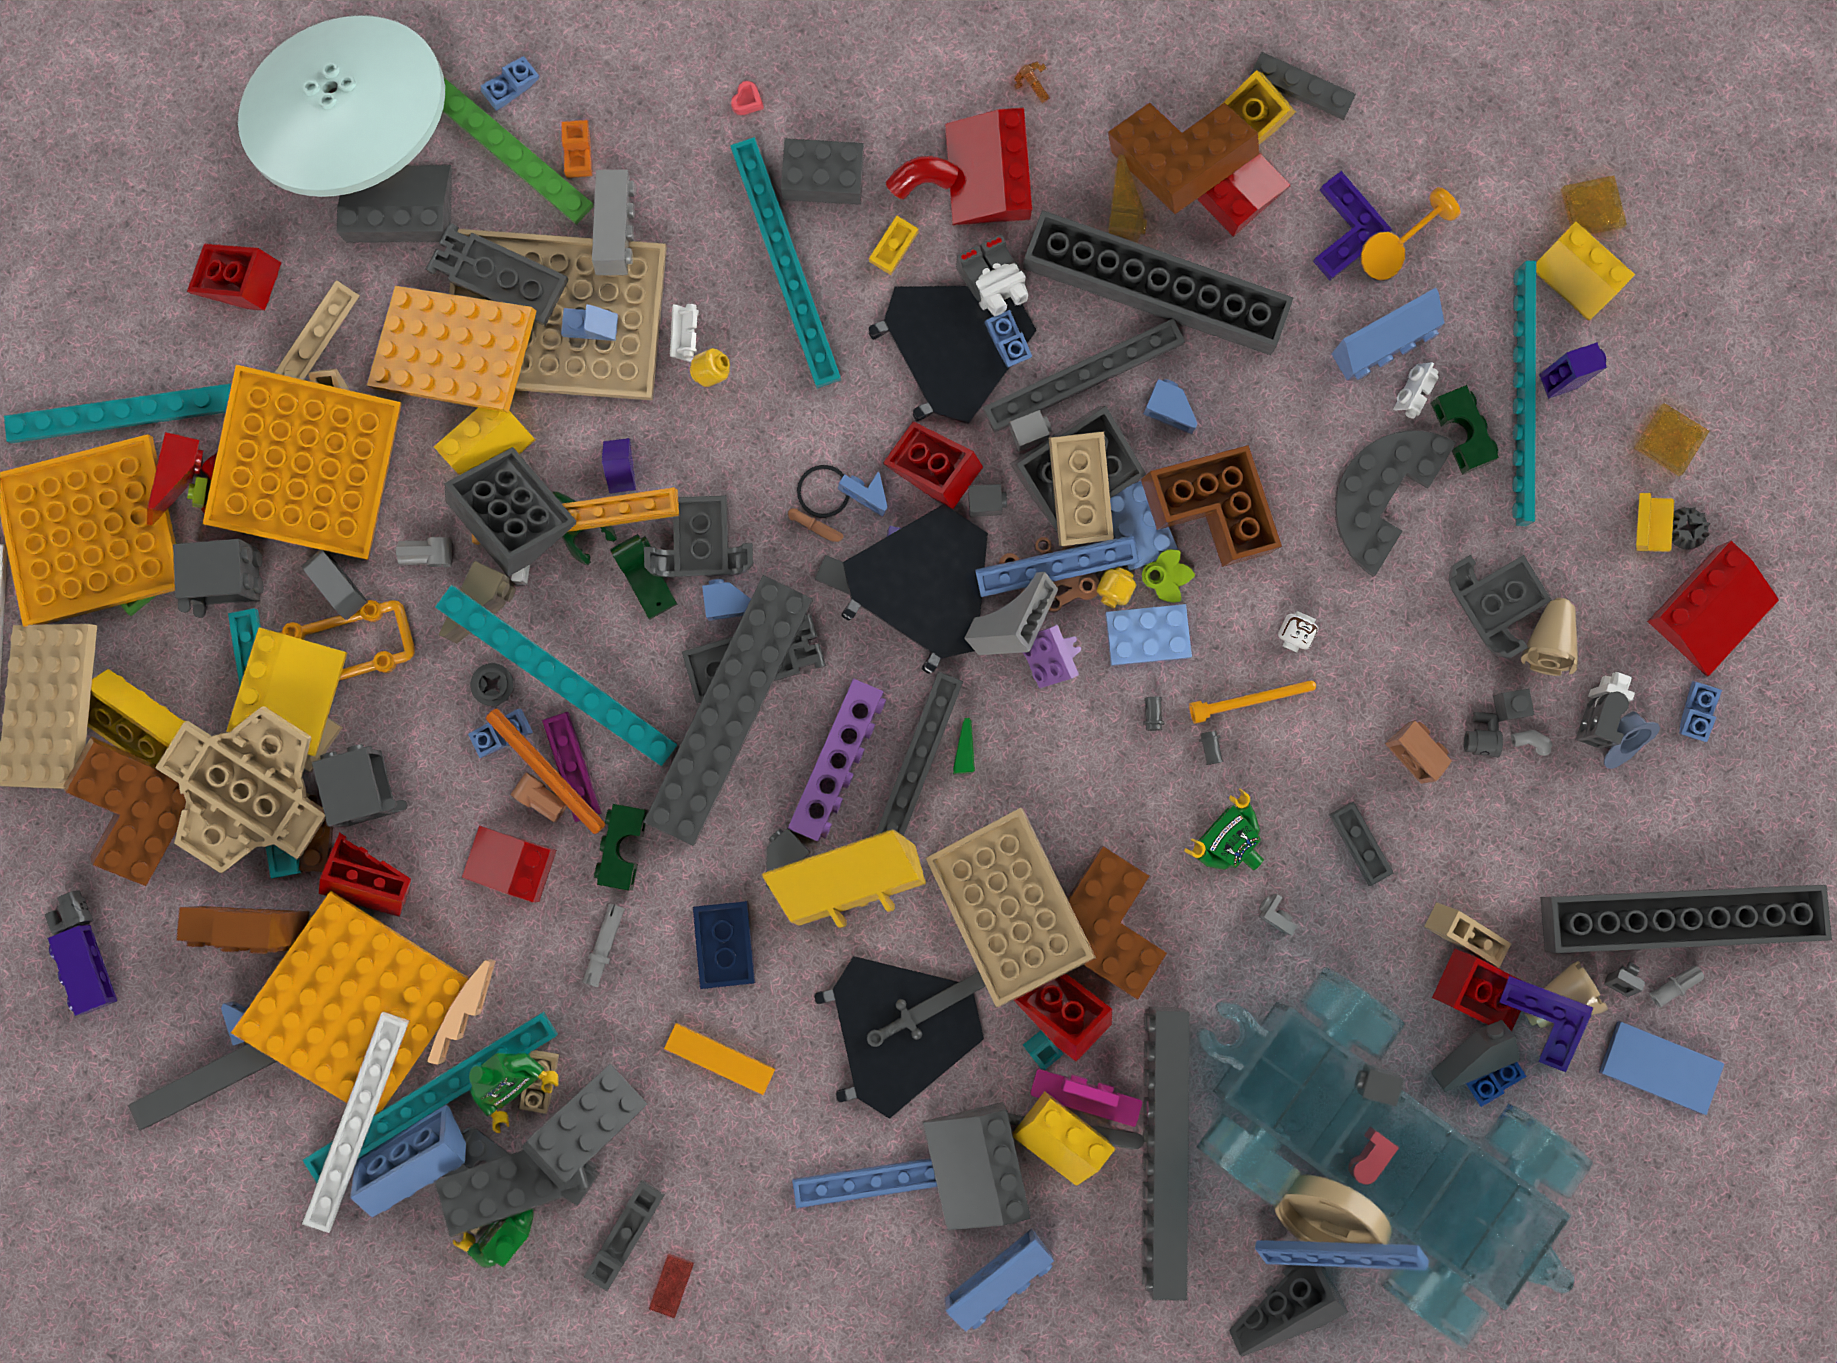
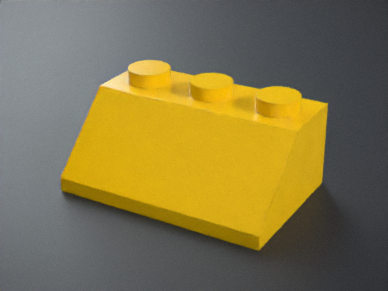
M1576 221L1536 262V274L1588 321L1635 276L1628 267Z
M477 408L440 440L434 448L461 475L512 447L520 454L535 441V438L510 411L506 413Z
M1044 1091L1012 1133L1013 1138L1076 1186L1097 1173L1115 1150V1147L1107 1138L1046 1091Z

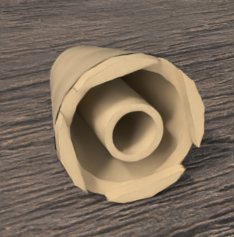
M1556 598L1547 604L1526 644L1528 648L1522 652L1521 662L1523 664L1527 661L1531 664V670L1553 676H1561L1562 671L1568 670L1570 675L1577 670L1576 608L1568 599Z
M1579 961L1572 963L1543 988L1593 1007L1592 1015L1608 1010L1605 1002L1602 1003L1599 998V991L1586 970L1581 968ZM1524 1012L1532 1026L1538 1024L1539 1028H1544L1554 1024Z

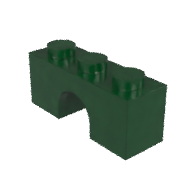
M1467 385L1437 396L1431 402L1441 427L1450 423H1456L1461 425L1466 431V442L1452 450L1462 475L1491 464L1499 458L1498 446L1490 438L1487 431V421L1483 415H1480L1476 407L1477 399L1474 393L1469 391Z
M613 804L612 809L607 810L605 824L608 825L607 835H603L600 842V851L603 852L601 863L597 862L594 872V878L598 879L597 885L633 891L638 864L624 860L619 848L623 839L628 836L644 837L646 827L644 820L649 810Z

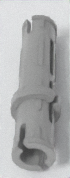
M611 903L608 904L593 952H589L588 955L590 961L582 979L583 983L599 987L605 965L610 962L608 956L626 908Z

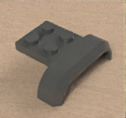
M726 495L678 497L679 516L673 517L674 550L644 547V566L652 575L659 577L736 575L746 573L754 565L753 543H743L742 546L729 548Z
M1469 555L1450 567L1448 581L1451 590L1486 647L1496 656L1506 659L1512 658L1528 647L1523 639L1514 637L1507 627L1548 604L1552 599L1524 555L1479 581L1474 573L1476 562Z

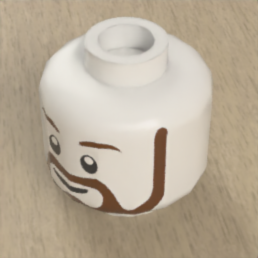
M1298 611L1295 614H1288L1278 632V637L1284 641L1282 646L1294 652H1298L1299 648L1309 649L1318 632V626L1315 624L1316 619Z

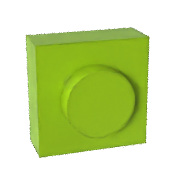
M196 477L195 484L189 483L187 499H192V507L202 508L204 506L208 483L207 478Z

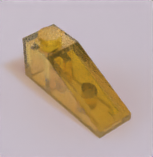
M1119 154L1115 168L1107 233L1138 243L1140 235H1145L1147 219L1143 218L1144 208L1124 155Z

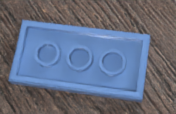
M1617 1021L1599 1073L1707 1115L1725 1063Z

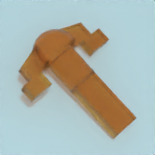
M1038 61L1023 65L1014 78L1016 81L1014 87L1016 90L1023 86L1021 80L1025 78L1043 104L1050 97L1034 74V71L1038 69L1041 73L1047 67L1044 63L1040 66Z

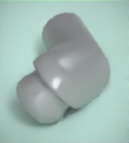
M1536 730L1511 734L1513 747L1531 744L1536 747V752L1541 756L1551 753L1552 741L1549 737Z

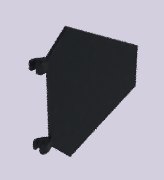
M895 286L884 321L869 326L868 333L872 340L883 336L889 331L927 403L913 410V417L917 422L934 413L969 424L1009 370L985 324V320L994 317V315L988 308L982 310L979 301L968 286ZM1009 297L1004 300L1007 305V310L1004 312L1011 311L1019 332L1023 333L1028 344L1037 330L1023 304L1015 305L1012 298Z
M942 504L843 562L851 600L843 610L842 618L847 621L853 619L860 606L931 653L922 665V670L927 674L933 673L942 658L975 652L965 640V636L974 618L980 617L982 597L975 570L985 568L988 533L947 505Z
M853 956L833 989L816 992L814 995L816 1004L835 1000L854 1087L837 1090V1101L841 1103L857 1098L889 1119L984 1040L974 993L917 1024V1029L922 1031L920 1039H913L911 1035L912 1030L906 1027L884 1039L880 1046L873 1047L867 1042V1034L871 1030H879L901 1018V1010L896 1008V1002L899 999L905 1000L907 1004L906 1009L910 1010L957 984L958 981Z

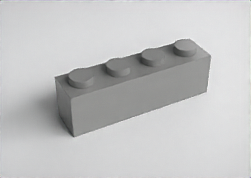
M596 170L592 263L596 275H628V264H633L632 248H629V242L634 241L633 225H630V219L635 217L634 203H631V197H635V182L630 181L628 170Z

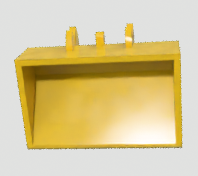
M894 829L762 873V877L789 921L798 926L831 915L835 924L839 928H843L847 925V920L842 915V911L857 906L864 907L868 903L880 899L885 910L891 912L894 911L895 904L889 896L926 884L915 844Z

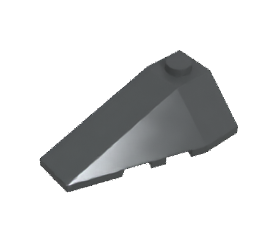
M1289 1265L1282 1272L1285 1277L1275 1288L1271 1285L1265 1291L1268 1296L1258 1307L1251 1306L1232 1326L1229 1332L1241 1357L1325 1326L1348 1312L1336 1286L1323 1266Z

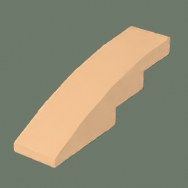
M485 960L465 983L443 1020L427 1062L437 1065L445 1062L451 1039L458 1040L463 1038L469 1015L476 1016L481 1014L495 966V960Z

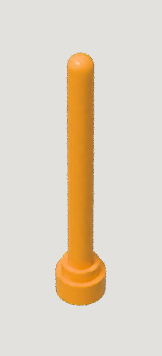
M1310 680L1211 704L1196 701L1189 703V710L1193 723L1197 724L1205 722L1206 718H1210L1211 714L1314 691L1316 683Z

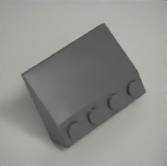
M406 165L388 179L374 186L354 193L340 195L337 205V233L346 243L440 242L448 224L451 223L452 166Z
M1098 406L1051 437L1104 432L1111 498L1144 477L1146 473L1107 406ZM1048 438L1011 462L1010 465L1027 492L1055 531L1058 532Z
M513 447L444 483L446 503L508 577L532 564L576 525V520Z
M1003 1102L923 1121L947 1230L1004 1226L1031 1219L1008 1114Z

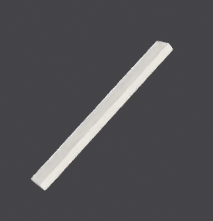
M385 1012L381 1013L303 1220V1225L328 1233L331 1231L409 1020Z

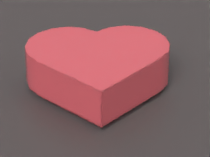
M751 81L742 82L738 86V94L734 95L731 100L733 111L738 115H746L764 109L756 85Z

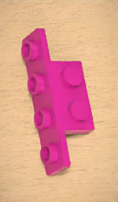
M1042 1069L1036 1070L1030 1091L1031 1096L1040 1098L1044 1091H1046L1066 1107L1132 1127L1136 1126L1143 1103L1141 1099L1115 1092L1114 1087L1100 1082H1098V1086L1088 1084L1087 1078L1072 1074L1071 1078Z

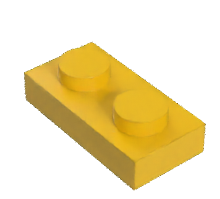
M896 215L869 257V262L892 275L918 235L919 229Z

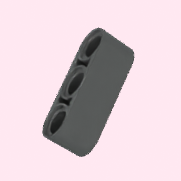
M319 550L301 565L302 569L324 597L345 620H348L368 603L364 595L327 551Z

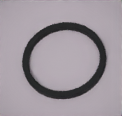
M818 465L810 468L801 476L797 486V497L802 508L809 514L820 518L832 517L845 508L850 496L846 495L844 502L838 509L824 514L810 510L804 504L801 497L803 481L810 473L816 470L828 469L836 472L841 478L844 476L839 469L833 466Z

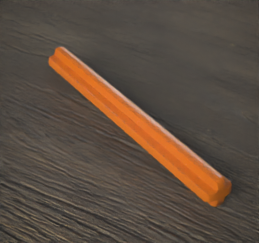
M499 709L492 710L486 716L487 722L593 834L599 833L606 824Z

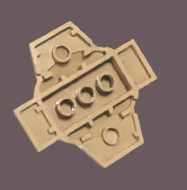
M265 706L255 711L235 727L233 731L214 736L209 735L189 721L184 722L156 766V769L179 783L180 793H184L186 799V806L181 812L174 844L221 874L259 846L266 847L274 844L294 858H300L326 819L324 809L308 799L310 795L306 793L302 778L311 736Z

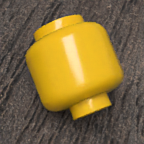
M708 349L695 355L691 361L690 374L695 382L704 387H711L726 380L729 376L730 361L718 349Z
M1120 567L1106 570L1096 589L1097 593L1102 597L1101 602L1111 608H1115L1116 605H1126L1136 587V582L1132 579L1134 575Z

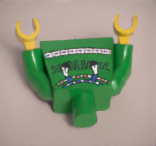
M1241 788L1238 789L1241 793L1238 799L1232 795L1229 796V800L1237 808L1234 805L1228 806L1198 841L1193 838L1191 839L1195 844L1194 849L1189 850L1185 848L1184 850L1185 853L1195 857L1206 867L1225 870L1229 867L1236 868L1243 861L1254 871L1264 861V858L1254 850L1261 841L1257 817L1250 804L1249 794Z
M498 1053L481 1066H474L469 1073V1080L472 1084L470 1091L477 1106L486 1116L492 1117L493 1131L501 1133L499 1123L503 1122L509 1127V1117L507 1112L497 1111V1109H502L539 1078L542 1080V1091L552 1093L553 1085L558 1087V1074L555 1071H543L544 1067L526 1053Z
M533 1209L493 1222L477 1243H475L476 1239L473 1235L465 1232L463 1233L462 1241L459 1243L453 1240V1244L467 1252L483 1268H490L496 1264L504 1267L527 1240L534 1218Z

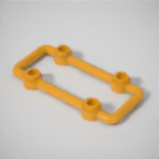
M367 600L368 603L348 620H345L341 615H337L306 625L289 622L283 627L281 632H278L304 640L306 635L362 619L369 622H377L382 618L383 613L394 611L404 651L396 654L380 651L374 656L372 661L344 668L339 681L375 670L382 673H390L393 668H396L397 664L410 660L415 653V646L403 604L396 600L383 603Z

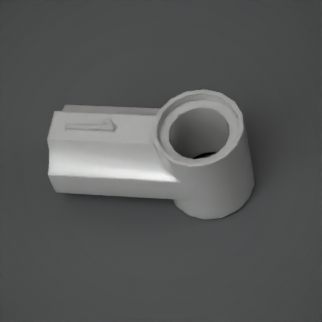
M431 537L427 538V541H398L396 546L398 564L427 565L429 567H442L443 565V567H451L452 539Z

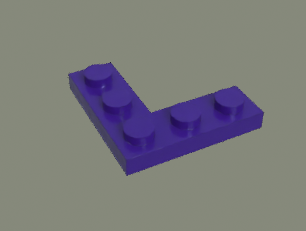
M1342 171L1337 173L1319 189L1352 228L1313 260L1329 281L1361 257L1363 246L1371 236L1379 232L1392 231L1391 227Z
M1509 976L1501 995L1500 1003L1554 1023L1538 1062L1566 1072L1592 1015L1593 1007Z

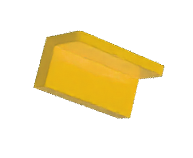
M1639 493L1637 551H1671L1674 516L1673 498H1651V493Z

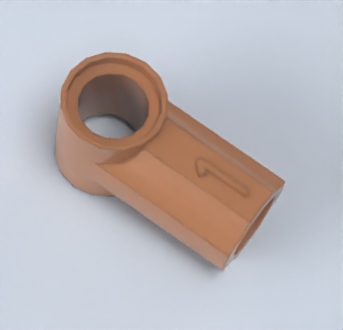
M525 772L510 795L525 806L534 808L551 821L556 822L567 806L555 793L547 789L542 781L539 779L537 781L536 777Z

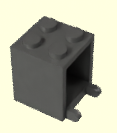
M240 539L173 544L175 598L178 599L179 611L183 613L189 612L192 604L194 616L203 618L206 615V605L260 601V593H263L264 585L262 578L259 577L262 555L258 548Z
M364 744L348 747L346 753L337 754V752L322 754L320 755L321 760L312 762L327 826L345 828L406 810L408 807V803L405 800L396 801L393 799L381 750L372 749V746L364 747Z

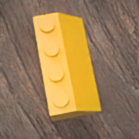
M110 669L105 670L92 679L87 727L117 748L157 765L186 721L181 720L165 706L158 704L148 697L145 692L135 688L122 676L115 674Z

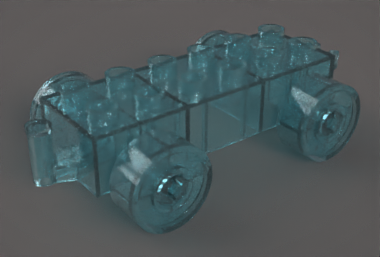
M1327 967L1322 969L1299 1001L1307 1010L1323 1021L1319 1027L1292 1007L1279 1002L1275 1003L1260 1025L1247 1009L1235 1003L1219 1002L1216 1004V1012L1224 1019L1235 1021L1240 1033L1237 1041L1233 1044L1223 1045L1217 1041L1215 1034L1205 1028H1200L1197 1031V1038L1201 1048L1212 1058L1230 1065L1213 1092L1252 1120L1245 1130L1224 1113L1220 1112L1196 1147L1220 1167L1277 1208L1302 1173L1277 1154L1284 1144L1330 1180L1343 1184L1366 1197L1383 1212L1393 1227L1437 1259L1432 1269L1429 1267L1427 1270L1392 1269L1381 1286L1465 1350L1490 1316L1488 1311L1465 1295L1471 1285L1505 1311L1509 1308L1526 1281L1548 1286L1557 1293H1567L1573 1288L1575 1284L1573 1273L1563 1266L1551 1247L1572 1215L1537 1189L1542 1183L1559 1195L1570 1199L1594 1165V1162L1582 1151L1528 1113L1511 1104H1507L1484 1137V1140L1507 1158L1503 1165L1402 1089L1397 1107L1362 1097L1356 1091L1355 1079L1358 1071L1363 1069L1364 1063H1367L1353 1054L1350 1049L1355 1044L1368 1054L1381 1060L1406 1024L1373 996ZM1369 1127H1372L1399 1147V1149L1379 1177L1373 1183L1365 1185L1359 1183L1351 1176L1349 1163L1354 1157L1360 1155L1370 1141L1364 1134Z

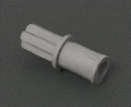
M1694 965L1675 978L1669 977L1667 983L1650 992L1649 995L1654 1003L1662 1008L1679 995L1684 996L1686 990L1704 979V974L1699 967Z

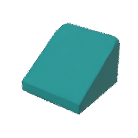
M1041 1030L1023 1044V1047L1042 1070H1046L1064 1055Z

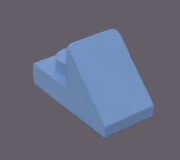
M589 304L586 305V310L564 308L561 334L563 337L616 341L618 314Z
M879 471L868 488L864 486L865 483L858 477L853 475L848 477L844 474L839 482L838 490L883 517L887 510V502Z

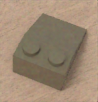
M474 561L460 590L495 614L505 606L506 601L510 602L516 588L514 587L515 583L505 574ZM447 616L439 635L457 644L471 632Z

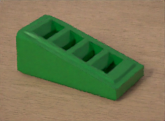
M964 718L953 775L975 772L972 721L970 718Z

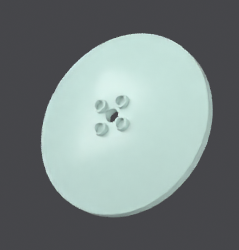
M347 16L318 23L293 35L274 49L250 78L244 90L238 113V129L242 146L257 170L269 181L285 190L318 197L339 196L364 190L400 171L427 144L438 125L444 107L445 83L439 62L425 40L407 26L396 21L375 16ZM337 88L335 92L328 93L331 89Z

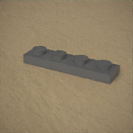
M1262 51L1251 72V75L1256 70L1262 72L1278 91L1342 120L1345 119L1356 96L1353 92Z

